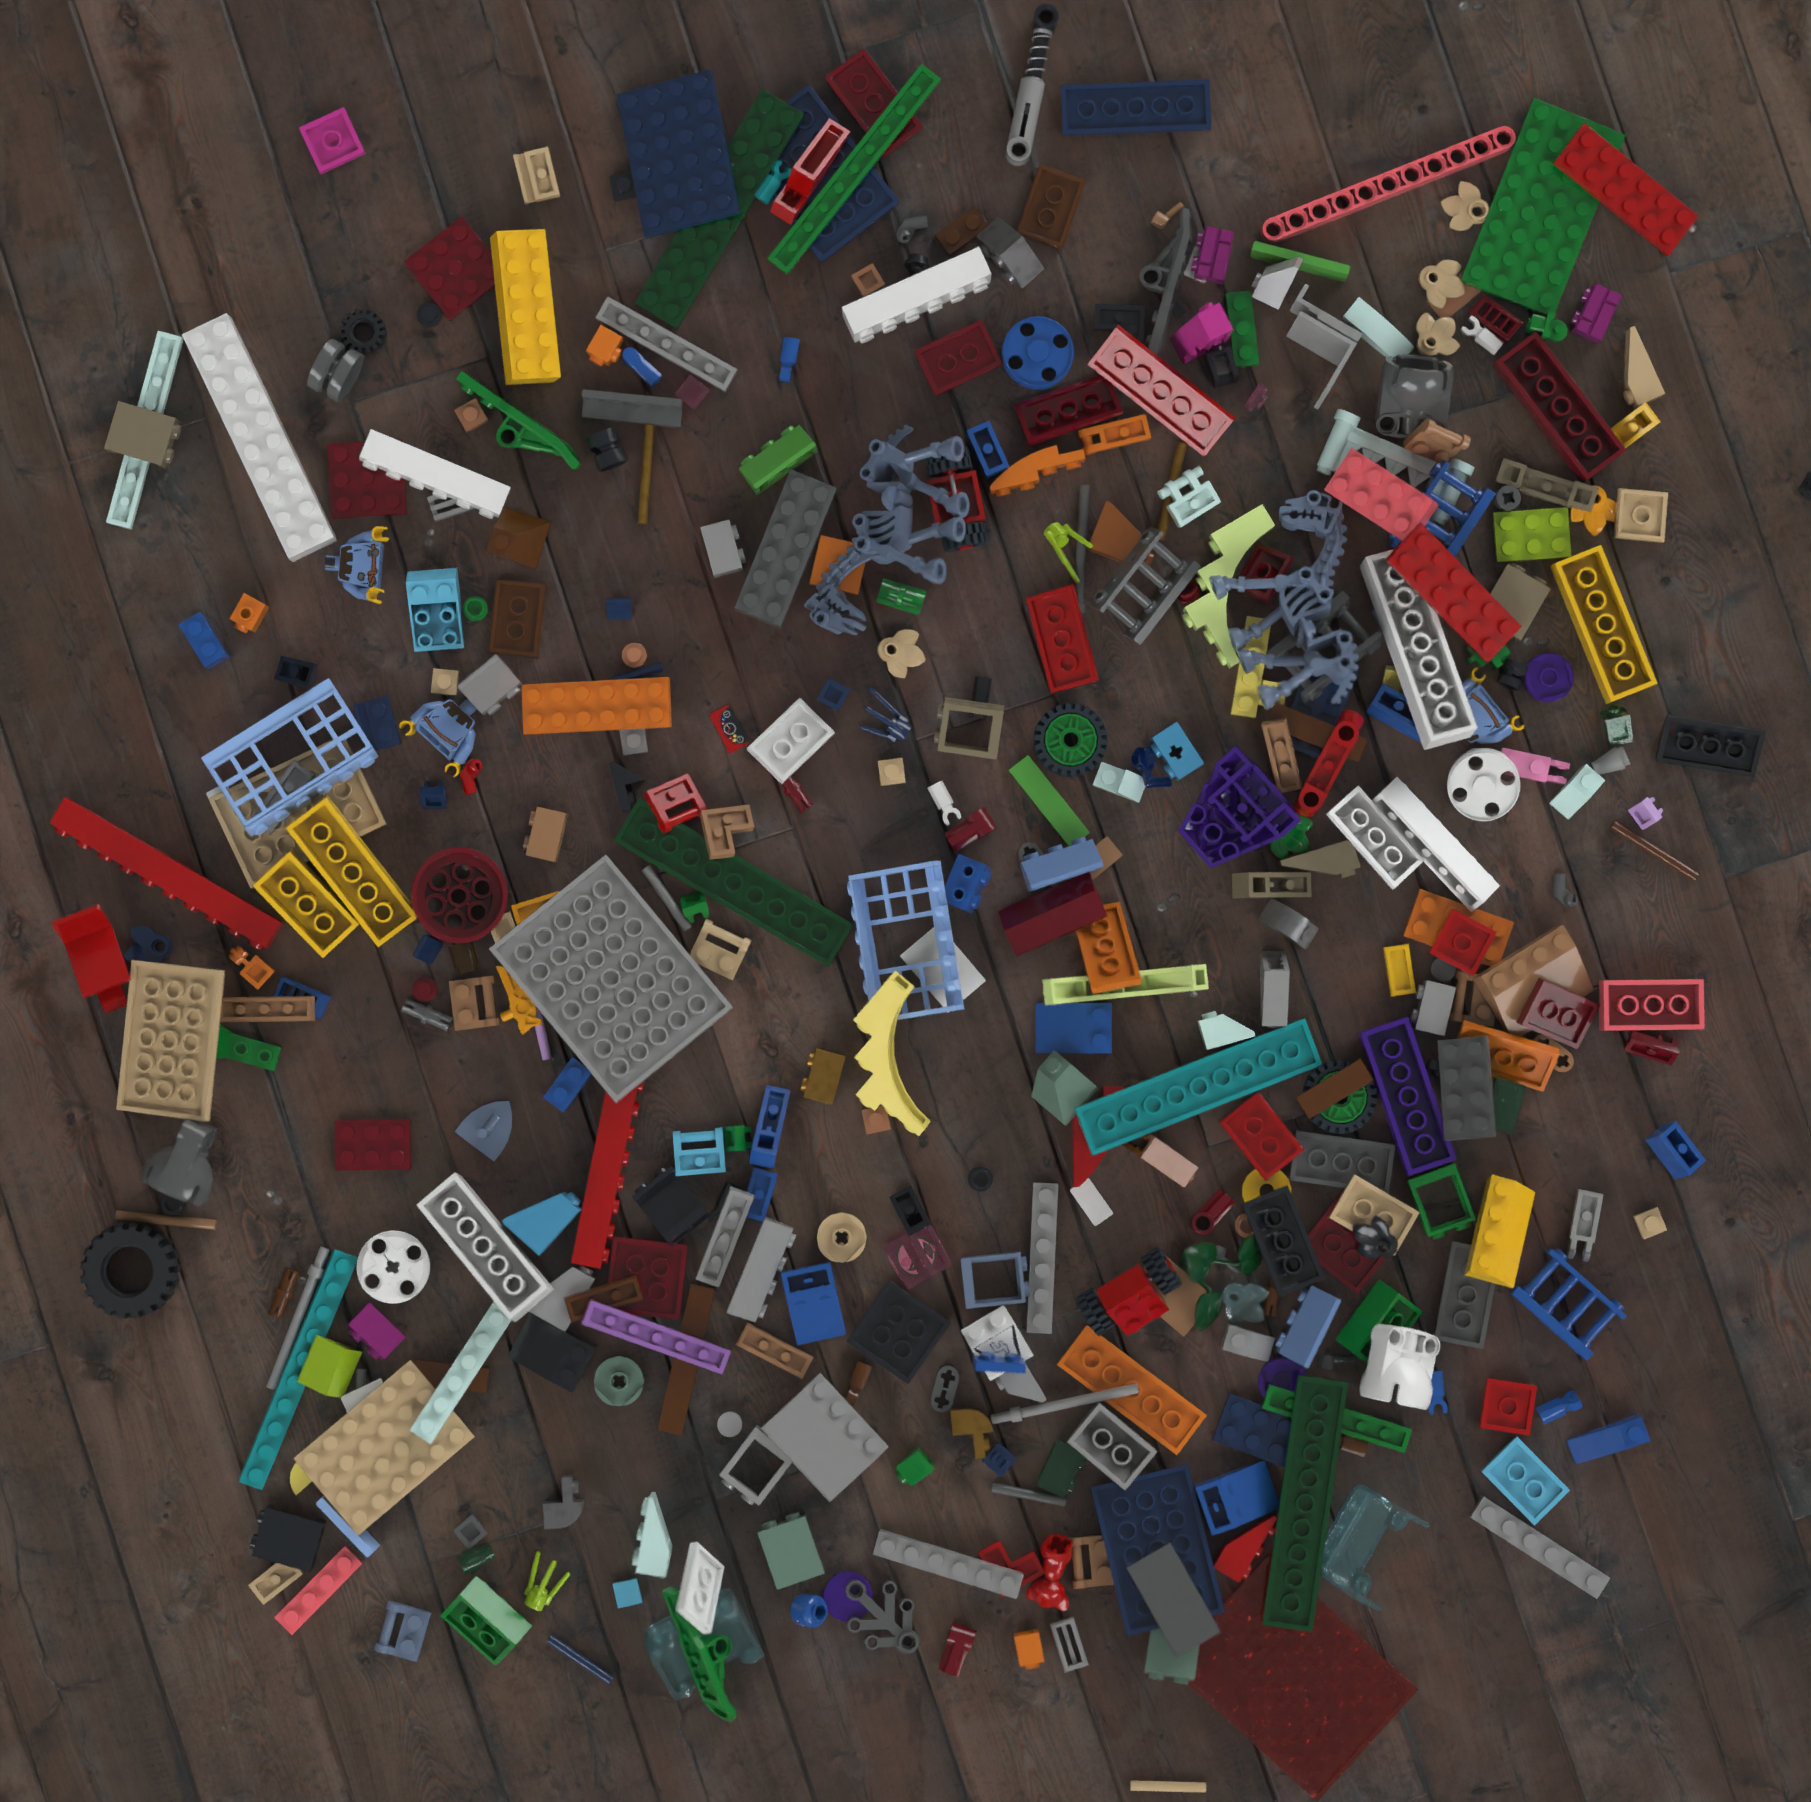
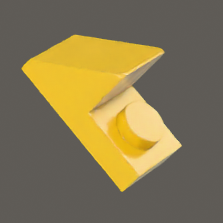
M1645 402L1613 426L1611 430L1622 445L1627 448L1659 424L1660 420Z

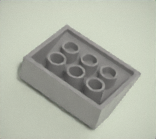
M821 1373L813 1377L761 1428L829 1502L889 1447Z

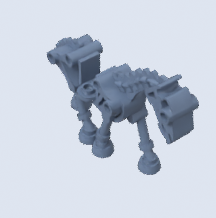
M904 425L903 430L896 429L894 436L892 434L888 436V442L878 439L870 442L869 451L871 456L869 461L861 468L860 477L867 481L868 488L882 494V503L888 511H863L862 514L859 513L854 516L852 522L857 529L858 538L854 537L852 539L853 547L848 546L846 548L847 554L845 556L840 554L838 556L839 561L836 564H829L830 571L821 575L822 583L816 585L818 593H815L804 604L805 608L812 611L809 617L816 625L835 634L845 632L857 635L858 632L854 630L855 628L861 631L866 629L865 625L847 618V616L840 612L842 611L859 621H866L864 613L846 599L843 590L839 589V584L852 570L869 560L879 564H889L897 561L909 566L911 571L921 573L930 582L943 583L946 577V565L942 559H934L925 564L924 559L917 556L913 558L904 554V552L909 550L912 544L933 536L935 538L945 536L950 540L961 542L966 533V526L962 517L968 514L969 499L963 492L949 497L948 491L944 488L938 489L920 481L913 473V466L915 461L931 456L933 458L943 456L948 460L959 462L964 454V445L960 437H951L942 443L933 442L929 447L906 454L895 448L906 435L914 430L912 427ZM895 472L898 474L900 482H893ZM918 490L933 497L935 502L942 504L947 512L957 517L951 518L943 524L941 522L933 523L932 527L911 534L913 499L910 492Z
M1316 490L1308 492L1307 496L1286 500L1285 506H1281L1279 509V521H1282L1281 525L1285 529L1313 532L1315 536L1325 540L1320 556L1311 568L1302 567L1289 576L1281 574L1275 578L1245 579V577L1240 576L1239 579L1227 578V576L1221 577L1220 575L1209 577L1217 600L1226 596L1227 591H1230L1231 588L1238 589V592H1244L1245 589L1275 588L1276 592H1279V607L1257 625L1253 623L1249 626L1248 630L1245 628L1241 630L1239 628L1228 629L1230 640L1235 651L1238 652L1240 663L1246 674L1252 672L1255 666L1260 663L1267 665L1266 668L1273 669L1274 666L1304 665L1305 667L1287 682L1282 681L1278 683L1279 687H1269L1268 685L1257 687L1259 697L1266 710L1274 706L1275 701L1280 700V696L1287 697L1290 695L1291 690L1311 675L1320 676L1326 674L1333 683L1340 685L1337 693L1332 698V704L1335 702L1340 704V697H1346L1348 694L1346 689H1352L1353 685L1350 681L1356 680V675L1353 674V671H1357L1359 667L1357 664H1354V661L1359 659V655L1353 654L1357 645L1352 644V635L1349 632L1340 629L1319 638H1314L1316 630L1313 622L1330 616L1334 590L1329 587L1333 586L1334 582L1329 577L1335 575L1332 567L1339 566L1337 557L1344 555L1345 552L1341 545L1347 543V538L1343 536V533L1347 531V526L1341 524L1344 521L1342 501L1339 502L1337 508L1333 509L1331 508V496L1319 493ZM1282 617L1293 637L1297 630L1299 631L1297 643L1301 648L1303 644L1306 652L1304 656L1275 657L1273 653L1265 655L1255 650L1242 649L1246 647L1250 639L1261 637L1263 631ZM1336 644L1335 652L1337 657L1329 660L1316 653L1318 650Z

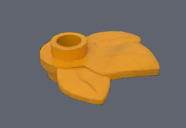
M1593 485L1599 488L1597 493L1599 498L1594 503L1592 511L1586 512L1571 508L1570 518L1572 522L1584 521V525L1589 533L1596 536L1603 530L1606 520L1615 522L1616 502L1607 498L1603 488Z

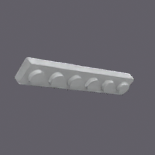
M608 296L595 317L601 323L724 392L727 391L738 371L731 365Z
M1033 1182L1029 1263L1030 1296H1028L1027 1333L1052 1334L1058 1183Z
M1483 1495L1469 1516L1596 1599H1598L1610 1580V1577Z
M883 1529L879 1531L873 1555L1014 1599L1018 1597L1024 1576L1022 1572Z

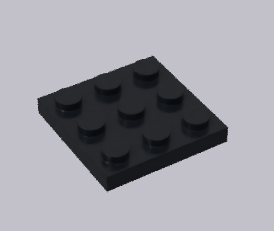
M888 1280L847 1340V1343L909 1385L951 1321L891 1280Z

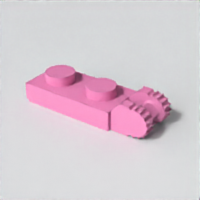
M1501 748V752L1508 756L1515 764L1520 778L1544 783L1548 781L1566 784V778L1548 775L1550 766L1562 770L1569 769L1570 763L1551 760L1550 757ZM1505 771L1504 773H1502L1510 776H1515L1510 771Z

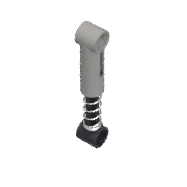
M1051 4L1039 5L1034 12L1032 28L1034 31V37L1032 38L1033 47L1030 48L1031 56L1027 60L1029 64L1028 69L1025 71L1027 76L1020 80L1006 148L1007 160L1014 166L1026 164L1031 155L1045 87L1041 77L1042 72L1045 71L1043 67L1045 60H1047L1045 58L1047 49H1050L1048 47L1049 39L1052 38V34H1054L1058 24L1059 13ZM1043 14H1048L1053 20L1045 24L1040 21L1039 17ZM1023 116H1027L1024 137H1019ZM1016 146L1023 147L1025 154L1023 156H1015L1012 153V149Z

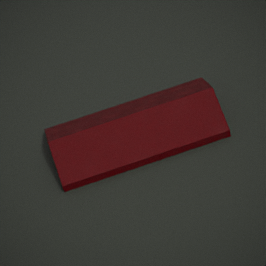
M1102 375L1014 404L1021 429L1029 446L1123 414L1112 383Z
M1089 871L998 911L1004 931L1017 957L1108 917Z

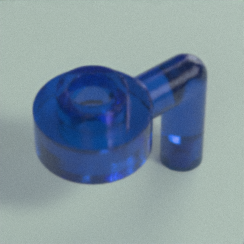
M1150 747L1136 748L1131 760L1135 769L1138 772H1142L1145 787H1171L1172 779L1170 777L1153 778L1151 770L1155 765L1154 751Z

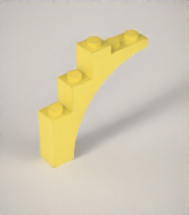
M894 971L853 1020L862 1032L869 1033L872 1036L854 1057L863 1069L873 1073L856 1093V1096L859 1097L860 1102L864 1106L871 1107L874 1111L881 1104L890 1116L898 1118L909 1132L920 1136L931 1121L917 1108L906 1092L898 1073L894 1054V1034L897 1018L904 1001L914 986L897 971Z

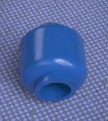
M800 1594L793 1600L790 1613L795 1624L803 1627L817 1628L825 1621L828 1609L822 1597L812 1594Z

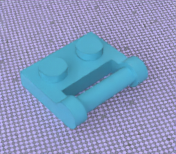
M723 1127L715 1128L714 1131L690 1133L673 1131L676 1176L726 1172ZM716 1140V1148L682 1150V1143Z

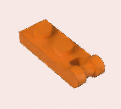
M1146 414L1078 431L1079 438L1083 440L1084 447L1082 449L1085 456L1151 439ZM1099 434L1101 443L1093 444L1092 436Z

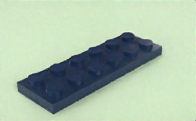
M1209 79L1060 86L1062 137L1211 131Z

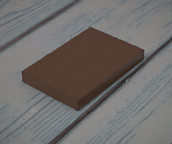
M1040 163L1016 231L1023 238L1062 251L1086 179Z
M496 579L488 653L529 658L539 657L546 584Z

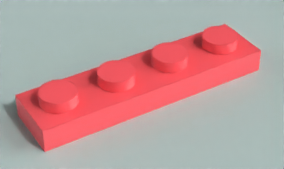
M345 1545L274 1618L293 1635L364 1562Z

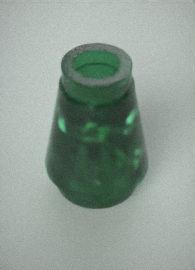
M490 1544L463 1551L462 1555L457 1557L464 1575L474 1574L496 1558Z

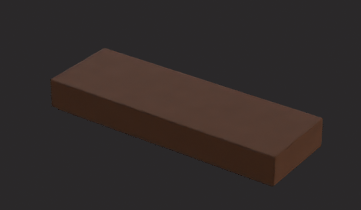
M1358 1059L1295 1098L1308 1119L1370 1083L1373 1081V1078L1362 1060Z
M635 1274L566 1296L564 1301L572 1323L583 1319L590 1299L613 1308H618L643 1300V1296Z
M414 1360V1364L435 1388H438L453 1363ZM481 1367L466 1391L487 1393L490 1368Z

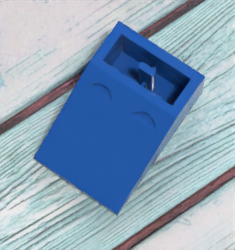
M831 1261L781 1272L797 1345L846 1335Z
M1265 1460L1194 1484L1212 1536L1277 1510L1279 1506V1500Z

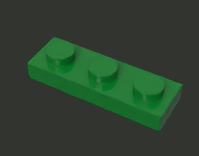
M1251 291L1226 293L1227 315L1233 328L1230 335L1231 348L1237 368L1259 366Z

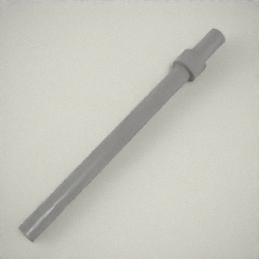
M320 1246L314 1264L310 1265L307 1272L309 1277L266 1386L270 1389H276L317 1281L322 1278L325 1269L323 1266L329 1253V1249Z
M1137 1383L1024 1408H1020V1406L1009 1408V1411L991 1414L992 1424L1011 1420L1013 1423L1023 1421L1025 1417L1137 1394L1139 1389Z

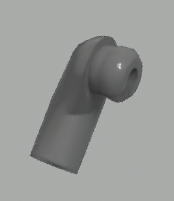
M926 215L904 219L896 231L897 240L900 243L906 244L911 240L916 229L928 228Z
M1554 874L1553 897L1565 908L1576 906L1578 897L1565 888L1566 874Z

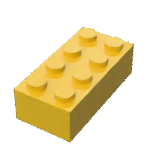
M292 848L253 884V887L322 958L359 925V922L342 900Z

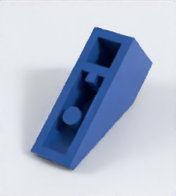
M766 1085L749 1164L774 1169L791 1090Z
M1635 1414L1566 1441L1574 1463L1578 1464L1627 1450L1650 1441L1642 1417Z

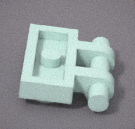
M1199 466L1193 470H1186L1180 478L1175 481L1170 480L1164 484V488L1157 491L1162 500L1168 496H1171L1173 502L1167 505L1166 508L1178 528L1221 503L1210 481L1202 484L1199 483L1197 478L1204 474ZM1188 484L1192 490L1182 496L1179 489Z

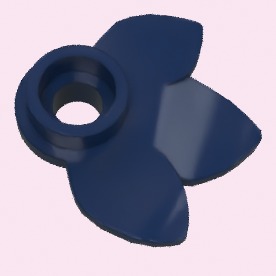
M134 927L130 929V934L136 943L128 948L124 958L130 962L132 960L163 963V959L171 954L173 944L169 937L162 934L157 935L150 927ZM159 942L165 945L164 950L161 952L156 948Z

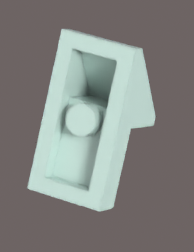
M1101 762L1093 786L1139 803L1148 779L1129 770H1123Z

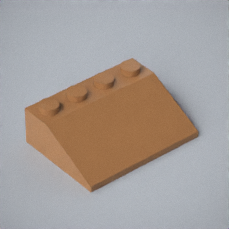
M1564 925L1553 927L1473 978L1504 1031L1519 1037L1531 1031L1516 1022L1538 978L1583 997L1594 991L1577 947Z

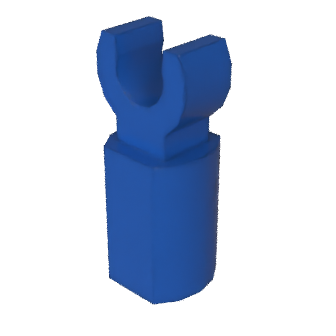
M784 337L780 363H782L780 381L790 382L792 366L796 365L799 339Z
M1433 1370L1431 1379L1433 1391L1428 1411L1433 1415L1434 1406L1441 1404L1442 1412L1447 1413L1448 1407L1442 1397L1445 1396L1443 1370Z
M1575 1390L1567 1392L1563 1398L1559 1399L1558 1397L1536 1407V1410L1545 1425L1566 1415V1412L1579 1410L1583 1406Z

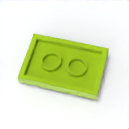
M1568 507L1492 513L1496 563L1571 557Z

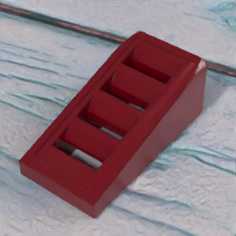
M1484 294L1481 295L1467 313L1469 316L1477 318L1480 325L1486 327L1503 340L1505 345L1523 324L1516 316ZM1485 303L1488 305V308L1480 316L1477 312ZM1493 309L1496 312L1490 321L1486 320L1485 318ZM1499 316L1503 317L1504 319L1498 327L1493 325ZM1509 322L1511 326L1505 333L1502 331V328Z

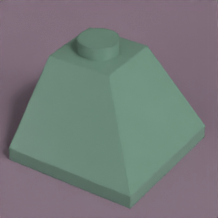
M1054 1050L1037 1070L1031 1097L1066 1126L1076 1115L1074 1108L1085 1104L1097 1091L1098 1087Z

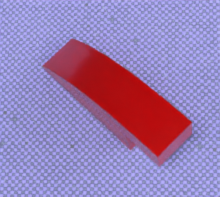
M828 119L793 166L787 184L773 202L770 210L771 213L790 225L794 222L850 134L848 129L832 119Z
M1102 1086V1097L1123 1089V1086ZM1075 1115L1073 1117V1187H1080L1098 1167L1107 1150L1094 1156L1091 1155Z

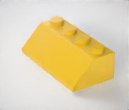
M1491 1175L1486 1180L1465 1276L1514 1288L1535 1196L1533 1190L1517 1181L1496 1175Z

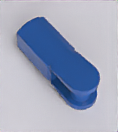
M628 347L624 349L622 354L624 363L635 371L650 388H653L661 380L662 375L647 360H644L634 348Z

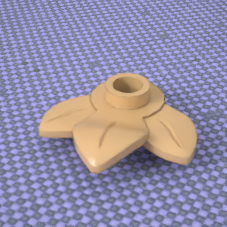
M1464 181L1459 183L1458 195L1447 197L1441 201L1445 213L1453 217L1449 227L1456 231H1465L1473 224L1483 223L1490 209L1488 204L1481 200L1479 189L1471 183ZM1474 208L1481 210L1480 216L1473 214Z
M1442 260L1436 266H1427L1421 270L1419 283L1426 290L1427 299L1433 306L1442 309L1446 303V297L1456 298L1465 293L1462 281L1456 276L1461 269V265L1458 262ZM1429 274L1435 276L1434 282L1429 280Z
M1428 312L1422 314L1416 324V331L1419 335L1417 348L1423 356L1431 357L1438 353L1447 356L1457 351L1460 344L1452 338L1456 329L1454 319L1443 317L1435 321ZM1426 341L1432 342L1434 346H1429Z
M904 629L898 631L893 638L888 637L880 641L877 648L878 655L887 663L888 671L893 676L905 678L907 667L919 666L925 662L923 652L919 647L915 646L919 636L918 632ZM889 645L894 648L893 654L887 652Z

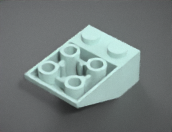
M651 1492L649 1498L645 1497L643 1501L641 1515L645 1516V1521L641 1522L638 1528L637 1540L641 1541V1544L634 1551L632 1565L637 1566L636 1573L666 1578L673 1546L656 1492Z

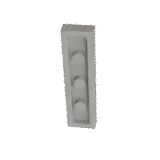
M730 1186L696 1273V1280L716 1287L720 1286L754 1199V1194Z

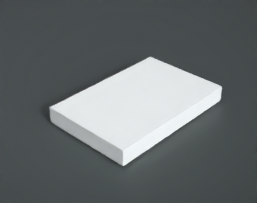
M799 698L747 747V751L783 784L835 732Z
M934 927L900 955L907 965L940 960ZM954 943L964 1000L986 980ZM940 965L924 967L927 986L943 983ZM912 969V971L920 979L918 969ZM944 988L930 990L943 1007H947Z
M693 1542L689 1546L676 1610L700 1632L708 1634L712 1631L724 1566L698 1542Z

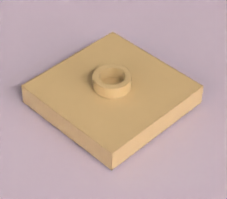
M1617 489L1614 539L1663 543L1665 541L1668 492Z

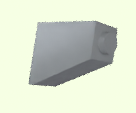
M1285 951L1260 952V1017L1262 1026L1273 1029L1287 1026L1290 970Z
M584 1265L579 1267L573 1266L550 1283L554 1290L529 1312L557 1328L567 1331L571 1320L564 1297L590 1289L596 1279L592 1275L594 1271Z

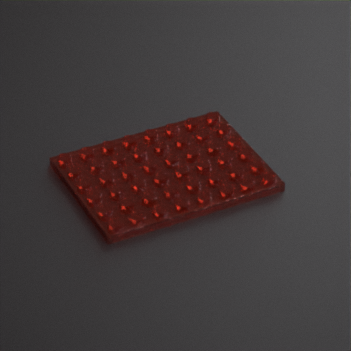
M1268 1553L1223 1603L1225 1613L1212 1616L1220 1633L1200 1644L1194 1681H1189V1685L1318 1802L1418 1689L1319 1598H1317L1313 1632L1262 1625L1271 1555Z

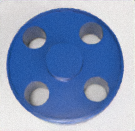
M1036 316L1021 320L1009 330L1002 346V362L1006 373L1020 386L1032 390H1043L1056 386L1070 371L1074 358V347L1069 333L1061 324L1046 317ZM1025 325L1031 326L1034 333L1028 337L1024 336L1020 332L1021 327ZM1063 337L1067 341V345L1064 348H1057L1053 343L1054 339ZM1013 358H1017L1022 362V367L1017 370L1012 369L1008 362ZM1045 370H1051L1055 374V379L1045 381L1041 374Z

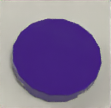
M1542 653L1534 657L1526 665L1529 668L1526 675L1523 676L1524 685L1527 692L1536 700L1555 702L1565 697L1570 691L1574 682L1573 669L1570 663L1562 656L1555 653Z
M1276 1357L1269 1360L1261 1368L1258 1375V1388L1262 1397L1264 1398L1268 1383L1295 1392L1297 1374L1307 1376L1304 1368L1287 1357Z
M842 1571L835 1574L827 1582L824 1589V1601L826 1602L828 1612L835 1619L846 1622L852 1616L861 1619L869 1611L859 1600L854 1601L846 1596L844 1588L849 1580H860L865 1585V1593L873 1600V1590L869 1581L854 1571ZM852 1585L850 1592L856 1593L858 1585Z

